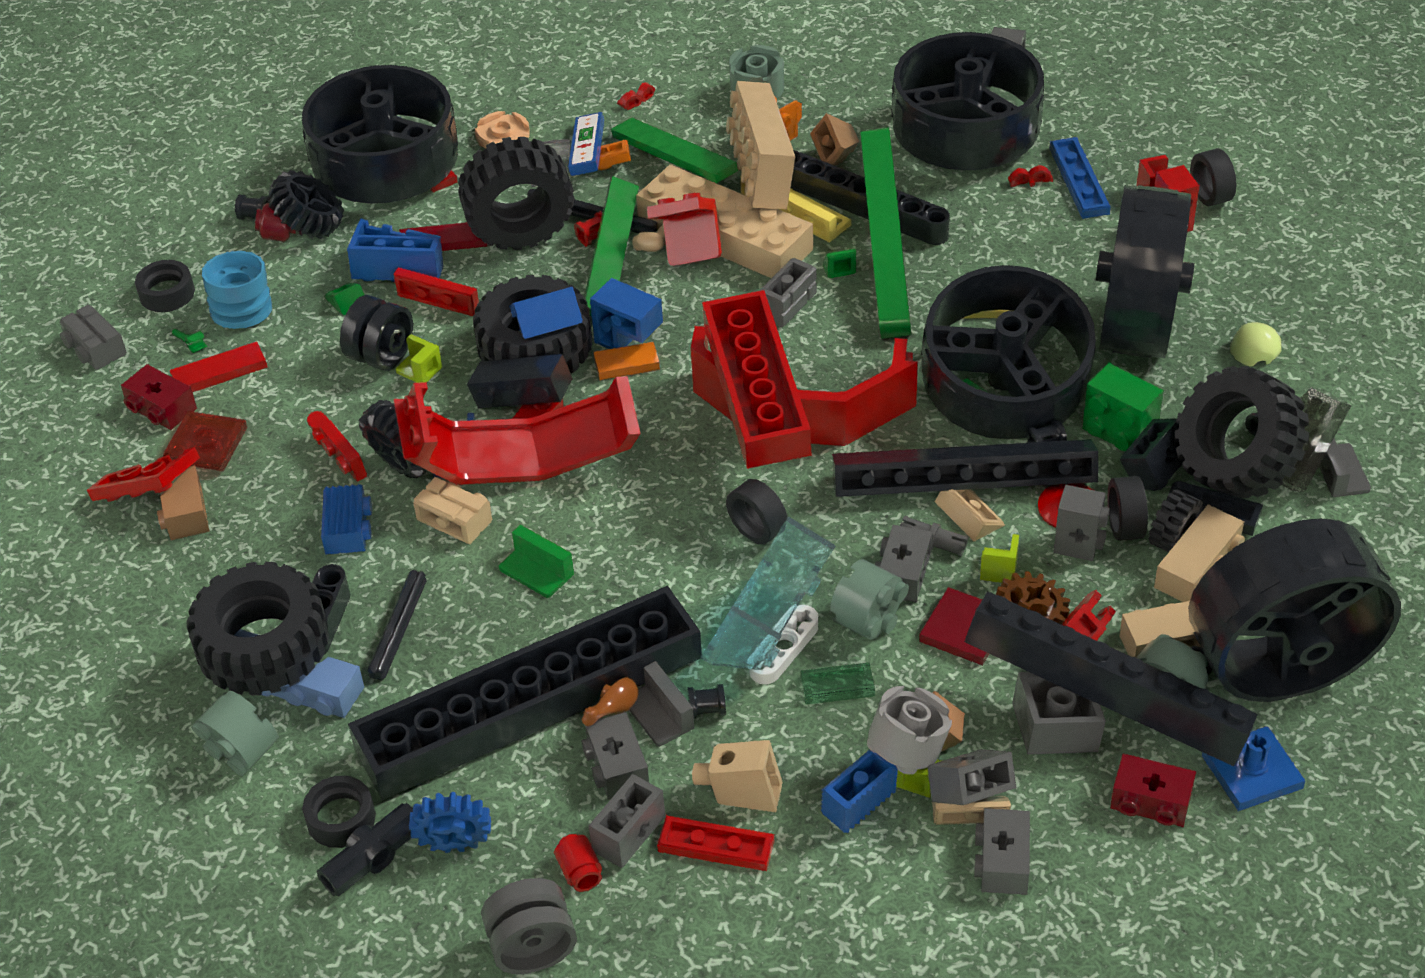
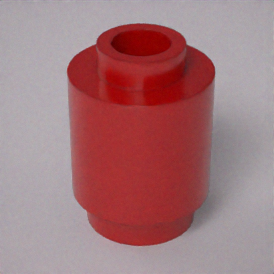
M569 834L563 837L556 846L554 855L567 883L579 892L588 891L596 887L602 880V866L588 837L577 834Z

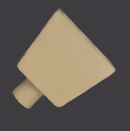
M770 740L717 744L713 749L710 763H695L692 770L693 784L712 786L716 801L721 805L770 812L777 811L783 782Z

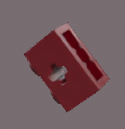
M146 364L121 384L124 404L131 412H138L146 416L154 425L160 424L169 430H172L197 409L190 386L149 364Z
M1123 753L1113 787L1110 809L1120 811L1127 816L1137 815L1153 819L1167 826L1177 825L1184 827L1196 771Z

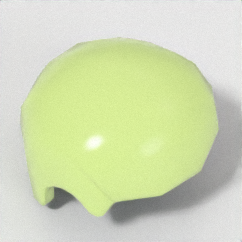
M1258 322L1247 323L1241 326L1230 344V352L1237 361L1247 366H1254L1259 361H1265L1268 365L1281 352V338L1276 330L1267 324Z

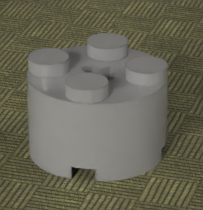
M896 686L888 689L881 698L869 729L867 746L872 752L877 753L886 761L896 765L900 772L914 774L917 772V769L927 768L928 765L934 764L937 761L951 728L952 719L949 720L948 713L950 710L946 703L930 691L916 687L914 692L903 691L904 686Z

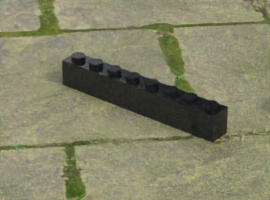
M1092 439L832 454L833 485L836 497L1098 482V449Z
M987 591L977 607L964 641L1233 767L1258 715L1240 704H1234L1211 693L1207 689L1199 688L1172 673L1155 668L1139 658L1131 657L1109 647L1104 642L1096 641L1076 632L1071 627L1063 626L1036 611H1030L1003 596L995 595Z

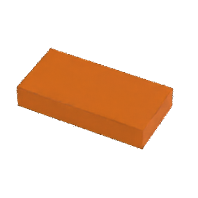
M654 342L594 352L599 380L660 370Z

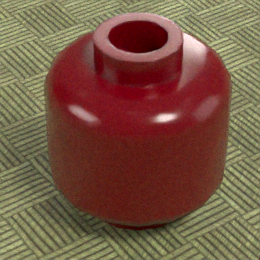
M270 203L264 204L262 209L258 208L255 219V231H259L262 239L286 242L290 237V233L296 234V230H291L287 224L281 223L282 220L279 217L274 216V210L268 207Z

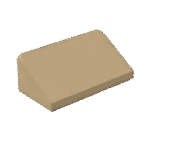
M971 489L940 491L935 500V503L973 541L1005 526L1004 522Z
M990 796L966 805L932 802L933 819L936 825L983 823L984 808L1010 810L1011 803L1006 796Z

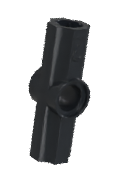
M401 803L374 826L363 825L357 828L348 838L346 848L316 871L318 879L322 882L325 889L333 896L339 897L367 873L377 874L389 866L394 859L395 851L411 839L409 821L410 812H413V807L408 803Z

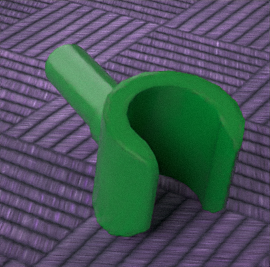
M178 329L172 330V335L183 340L192 353L208 347L203 341L204 335L201 331L189 335Z

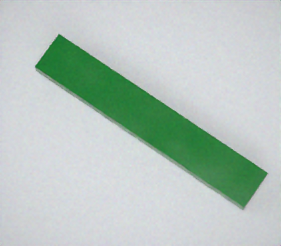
M630 118L611 129L613 138L620 141L627 140L628 144L715 183L724 180L738 171L735 161L635 118Z
M612 176L608 185L584 295L589 307L590 316H592L590 298L611 278L620 281L636 204V195L639 189L638 185Z

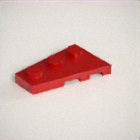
M192 447L184 450L183 454L175 460H171L170 456L167 455L158 458L155 462L148 464L144 468L138 464L103 476L88 488L87 492L92 501L106 499L107 502L117 500L124 495H130L131 498H134L152 490L154 493H161L172 487V481L195 463L200 456L196 448Z

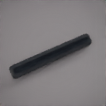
M411 570L407 575L368 665V676L371 679L381 681L388 674L427 582L423 571Z

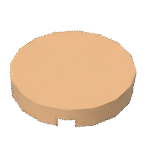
M505 111L490 113L481 118L477 123V128H475L476 140L485 149L487 148L486 145L493 141L495 144L502 142V138L511 137L512 140H517L518 137L529 138L530 135L527 119L516 112H512V115H505Z

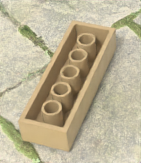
M737 81L736 90L731 91L730 108H733L732 117L727 118L726 132L730 134V145L734 146V158H738L737 168L741 170V182L745 183V195L749 196L752 208L787 209L795 154L770 83Z
M673 165L665 168L636 195L638 216L647 219V207L658 205L657 200L675 198V201L683 200V195L688 193H700L701 197L715 199L722 250L721 257L770 278L791 258L802 261L813 250V223L779 209L752 208L748 196ZM655 220L658 223V230L663 225V220Z

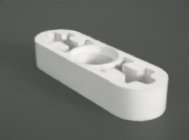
M798 605L785 615L750 657L749 673L752 680L759 684H771L782 675L818 631V613L814 608L808 605ZM797 621L802 622L798 627V633L796 632ZM780 640H788L793 643V646L783 650L777 648L775 644ZM770 655L773 657L771 659V668L765 667L770 662Z

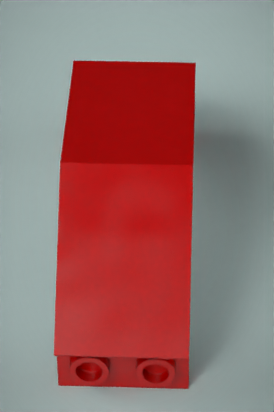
M695 326L690 347L693 392L732 421L712 352L708 350V339L704 326ZM895 338L892 365L887 370L847 391L798 390L811 429V444L846 446L916 407L918 361H913V352H907L908 339Z
M628 376L615 377L610 387L603 393L539 416L525 419L449 420L433 412L431 406L424 405L423 398L428 389L427 382L413 383L408 396H405L404 399H394L404 459L455 485L546 480L629 450L641 434Z

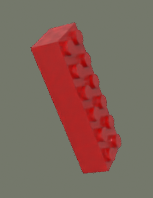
M761 290L702 302L705 333L747 469L812 456L811 429L765 291Z

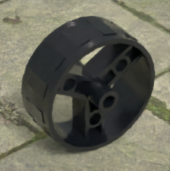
M957 32L938 35L921 41L900 57L894 70L891 117H893L895 137L902 147L914 157L928 164L946 169L983 170L1012 162L1025 154L1035 144L1040 133L1044 102V73L1039 61L1031 52L1020 44L992 34ZM991 86L1013 94L1024 104L1017 107L990 91Z
M374 65L342 73L317 88L306 101L302 111L303 138L308 161L311 163L315 178L321 179V182L325 185H330L329 189L336 192L337 197L352 202L368 204L390 203L422 194L448 176L455 166L458 157L457 128L450 95L445 85L436 77L419 69L398 65ZM397 115L420 118L423 120H427L436 126L433 127L426 124L397 117Z
M1124 185L1114 252L1100 251L1095 281L1109 283L1099 349L1112 351V353L1147 358L1166 357L1178 292L1190 294L1195 263L1183 262L1190 215L1191 193L1138 185V187Z
M1010 265L984 267L968 272L946 286L938 294L930 307L923 332L921 351L922 378L927 394L936 408L952 423L968 432L987 438H1026V429L1029 427L1038 429L1051 425L1054 420H1060L1064 423L1077 410L1090 379L1096 350L1094 322L1087 306L1078 294L1064 282L1045 272L1028 267ZM1009 310L998 316L995 329L951 326L966 316L982 311ZM1052 326L1066 337L1074 348L1080 362L1079 369L1067 381L1057 387L1033 353V350ZM951 371L988 373L990 386L1001 391L1008 390L1012 397L994 395L978 390L961 381Z
M1319 518L1299 520L1276 526L1234 547L1216 561L1202 576L1192 593L1188 612L1189 621L1195 631L1193 633L1224 689L1235 697L1248 701L1273 702L1323 689L1350 675L1367 663L1384 647L1394 633L1401 617V601L1390 581L1389 574L1363 534L1354 526L1345 522ZM1239 635L1265 636L1255 639L1236 640Z

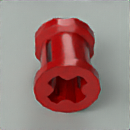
M601 211L595 213L593 218L583 223L579 221L574 224L575 235L585 247L591 245L592 240L598 236L603 213Z

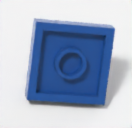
M1268 726L1251 731L1234 767L1202 752V757L1238 811L1304 788L1305 779Z

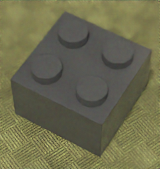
M1018 672L1012 705L1027 755L1099 751L1106 723L1099 704L1030 672Z

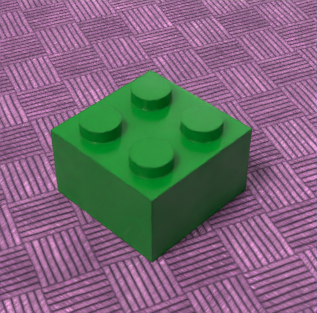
M1108 363L1087 383L1082 429L1088 431L1092 436L1099 437L1113 444L1119 450L1126 451L1153 419H1160L1164 390Z

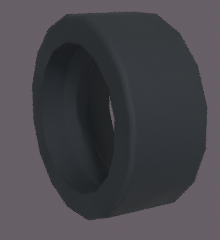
M1216 148L1193 156L1190 174L1200 185L1198 199L1208 207L1231 201L1236 194V174L1234 166L1225 151Z
M175 260L156 261L142 268L136 275L135 286L141 305L150 311L170 312L188 304L194 296L195 287L189 268L182 262ZM160 282H179L177 285L167 290H150L153 286Z
M1139 476L1111 478L1108 485L1107 503L1108 508H1110L1109 521L1113 536L1119 541L1143 539L1148 527V508L1143 482Z
M748 479L727 495L726 507L733 524L741 534L754 543L765 545L787 528L788 517L786 509L777 494L765 483L757 479Z
M333 776L321 780L311 787L304 797L302 807L309 835L317 843L327 847H346L348 838L357 828L363 825L374 826L376 812L369 788L361 780L351 776ZM342 798L352 799L360 803L361 808L358 813L346 822L327 824L318 819L319 811L331 801Z

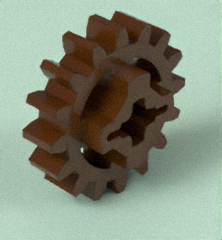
M1029 571L1025 572L1023 578L1017 573H1013L1011 580L1006 578L1002 580L1001 587H998L996 595L1003 596L1030 611H1036L1061 625L1068 617L1070 599L1063 597L1066 591L1064 588L1056 589L1054 587L1056 580L1052 579L1046 582L1043 580L1044 576L1041 573L1037 578H1033Z

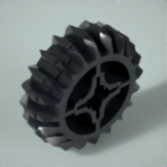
M291 169L289 172L283 171L276 180L274 179L268 191L267 200L270 202L268 207L274 210V216L279 217L282 220L281 223L287 224L291 230L298 231L301 236L306 234L311 239L313 237L322 239L324 236L329 237L342 222L341 219L344 208L341 206L342 201L336 198V192L329 189L330 185H325L321 182V179L314 178L311 173L305 175L301 170L298 172Z
M378 400L363 412V416L359 419V428L362 431V436L368 441V445L374 449L375 454H378L383 461L388 463L391 469H396L399 474L416 479L428 472V470L404 459L394 403L388 400Z

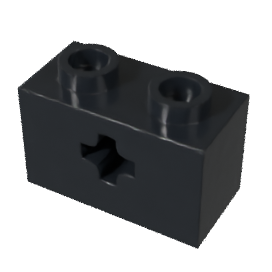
M1177 418L1153 419L1120 458L1129 477L1139 476L1145 490H1161L1168 484L1169 479L1178 468L1183 465L1184 461L1178 458L1176 447L1180 446L1179 443L1175 442V430H1179V424L1176 423Z

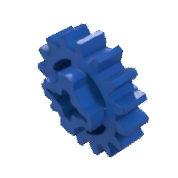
M451 792L449 797H444L441 793H436V799L433 800L424 797L422 798V805L414 804L413 812H410L409 830H411V838H418V845L420 846L430 844V851L438 849L445 853H450L451 849L457 848L459 852H464L467 846L476 849L478 848V841L486 842L487 834L491 833L490 809L483 807L482 800L471 802V795L469 794L462 797L456 795V792Z

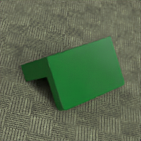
M521 524L512 532L514 551L499 564V571L546 598H550L574 575L571 552Z

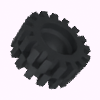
M1178 489L1169 493L1167 501L1164 500L1162 502V508L1157 511V517L1151 524L1153 528L1149 531L1150 537L1148 538L1150 544L1169 552L1203 510V502Z

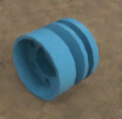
M246 251L226 252L213 257L202 268V279L205 292L207 293V303L214 323L232 329L247 328L259 324L269 316L272 311V300L269 287L267 286L265 263L260 256Z

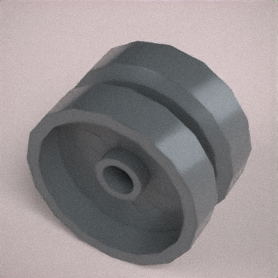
M530 878L510 883L495 891L484 902L481 909L482 922L486 935L490 939L489 942L495 964L503 972L516 975L529 974L552 967L569 955L577 942L576 931L571 916L567 912L562 889L554 881L543 878Z

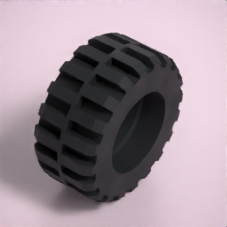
M511 137L502 138V142L495 144L493 141L486 145L487 148L481 151L479 149L473 155V161L468 160L463 168L464 173H461L458 181V194L468 226L471 227L472 233L476 237L482 238L484 243L491 246L495 243L496 247L507 250L508 247H512L513 250H522L523 246L529 245L531 248L537 246V242L542 240L546 242L553 237L552 233L555 231L559 232L563 228V221H567L572 213L571 208L574 206L575 198L565 164L561 156L557 155L555 149L549 145H544V142L537 139L529 141L528 137H518L517 140H512ZM519 184L538 186L530 196L514 203L494 201L501 192L509 187Z
M526 275V278L518 279V277L511 278L508 283L503 284L501 282L493 288L492 292L488 291L475 308L473 326L478 356L481 361L563 354L568 369L572 374L580 367L579 363L583 364L589 356L588 353L592 348V332L587 301L578 289L571 284L568 286V283L562 279L557 278V280H553L551 276L542 275V277ZM573 287L582 316V323L524 339L521 332H518L520 327L517 317H512L509 306L515 302Z
M1231 366L1224 368L1222 373L1215 371L1206 377L1207 381L1205 383L1200 381L1193 388L1195 392L1192 396L1185 398L1182 403L1185 405L1182 413H1178L1176 423L1179 424V430H1175V442L1180 444V446L1176 447L1178 458L1184 461L1183 468L1188 474L1194 476V480L1216 491L1239 498H1250L1252 495L1256 497L1266 495L1268 488L1275 490L1283 485L1282 479L1285 476L1291 477L1296 471L1294 465L1297 460L1302 461L1305 454V451L1302 450L1303 444L1308 443L1309 432L1305 431V426L1309 425L1308 414L1302 411L1304 403L1299 396L1295 395V390L1289 385L1252 367L1241 366L1237 368ZM1255 406L1258 412V429L1255 438L1244 452L1228 459L1225 452V436L1230 423L1240 412Z
M265 561L264 565H257L256 562L246 563V567L237 569L235 566L227 569V574L223 576L218 574L210 580V586H203L196 595L197 600H194L190 606L187 630L202 673L207 679L212 680L214 685L221 689L228 687L229 691L242 695L245 691L249 692V695L255 696L262 695L263 691L269 690L272 694L281 691L280 687L287 684L290 687L300 681V676L303 674L307 676L315 668L314 662H320L325 653V647L328 644V624L317 587L314 583L310 582V578L304 573L296 572L295 568L285 564L279 567L275 562ZM262 619L283 620L279 626L263 635L255 637L234 636L242 627L254 621Z

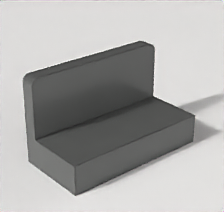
M1330 428L1317 429L1312 452L1332 497L1369 493L1371 486L1350 443L1337 444Z
M656 661L645 666V685L638 688V698L629 711L655 745L660 747L694 729L693 707Z

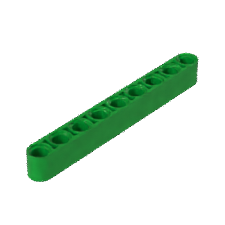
M887 127L860 131L881 340L912 336L890 130Z

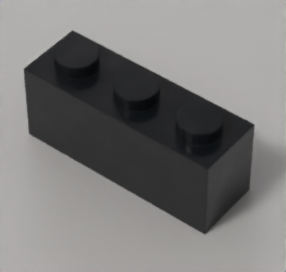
M563 354L480 361L467 386L479 409L561 402L573 378Z

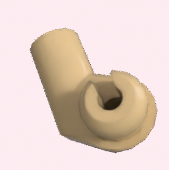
M662 225L656 233L641 232L634 236L632 240L633 247L638 251L643 250L647 252L661 250L666 244L664 226Z

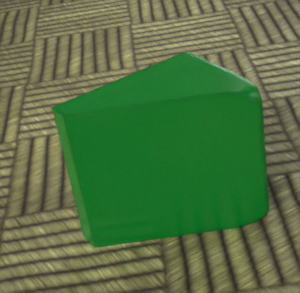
M856 249L826 254L823 268L827 278L855 274Z
M348 282L326 293L324 297L340 314L346 315L350 306L357 298L363 296L364 292L360 284Z

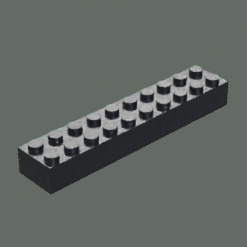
M667 585L348 723L354 750L381 800H384L580 713L590 706L593 707L602 698L600 695L606 684L612 686L615 682L625 677L632 679L637 687L645 684L644 667L655 661L667 674L701 659V633Z

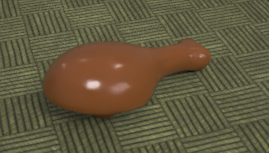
M625 677L615 682L612 686L606 684L601 692L600 697L602 698L593 707L590 706L585 709L581 719L582 723L585 726H592L604 716L610 717L627 712L633 707L638 698L636 683L632 679Z

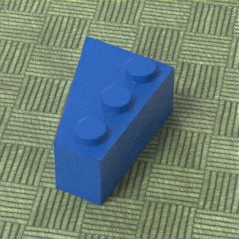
M360 219L347 248L351 279H362L363 281L391 280L395 282L393 274L398 267L440 278L444 267L440 236L410 229L406 231V234L393 231L391 225L383 224L382 228L369 226L368 220Z

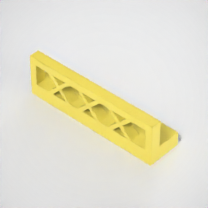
M741 182V194L745 195V183ZM791 188L787 209H779L813 223V234L829 243L851 226L850 218Z

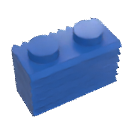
M352 484L350 487L339 485L337 488L334 486L331 488L326 486L324 488L321 538L325 554L365 551V541L371 539L370 520H366V516L372 515V502L370 496H365L363 485L358 484L355 486Z
M868 750L822 789V814L844 833H849V828H854L855 824H860V819H865V815H870V811H875V806H880V802H885L886 798H890L891 793L896 792L898 772L896 765L886 761L877 753Z

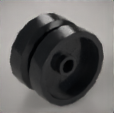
M363 295L357 298L347 311L340 330L342 353L346 358L368 363L369 366L380 370L390 371L395 368L408 351L406 338L411 334L413 335L414 325L411 312L406 307L394 303H386L385 300L374 296Z

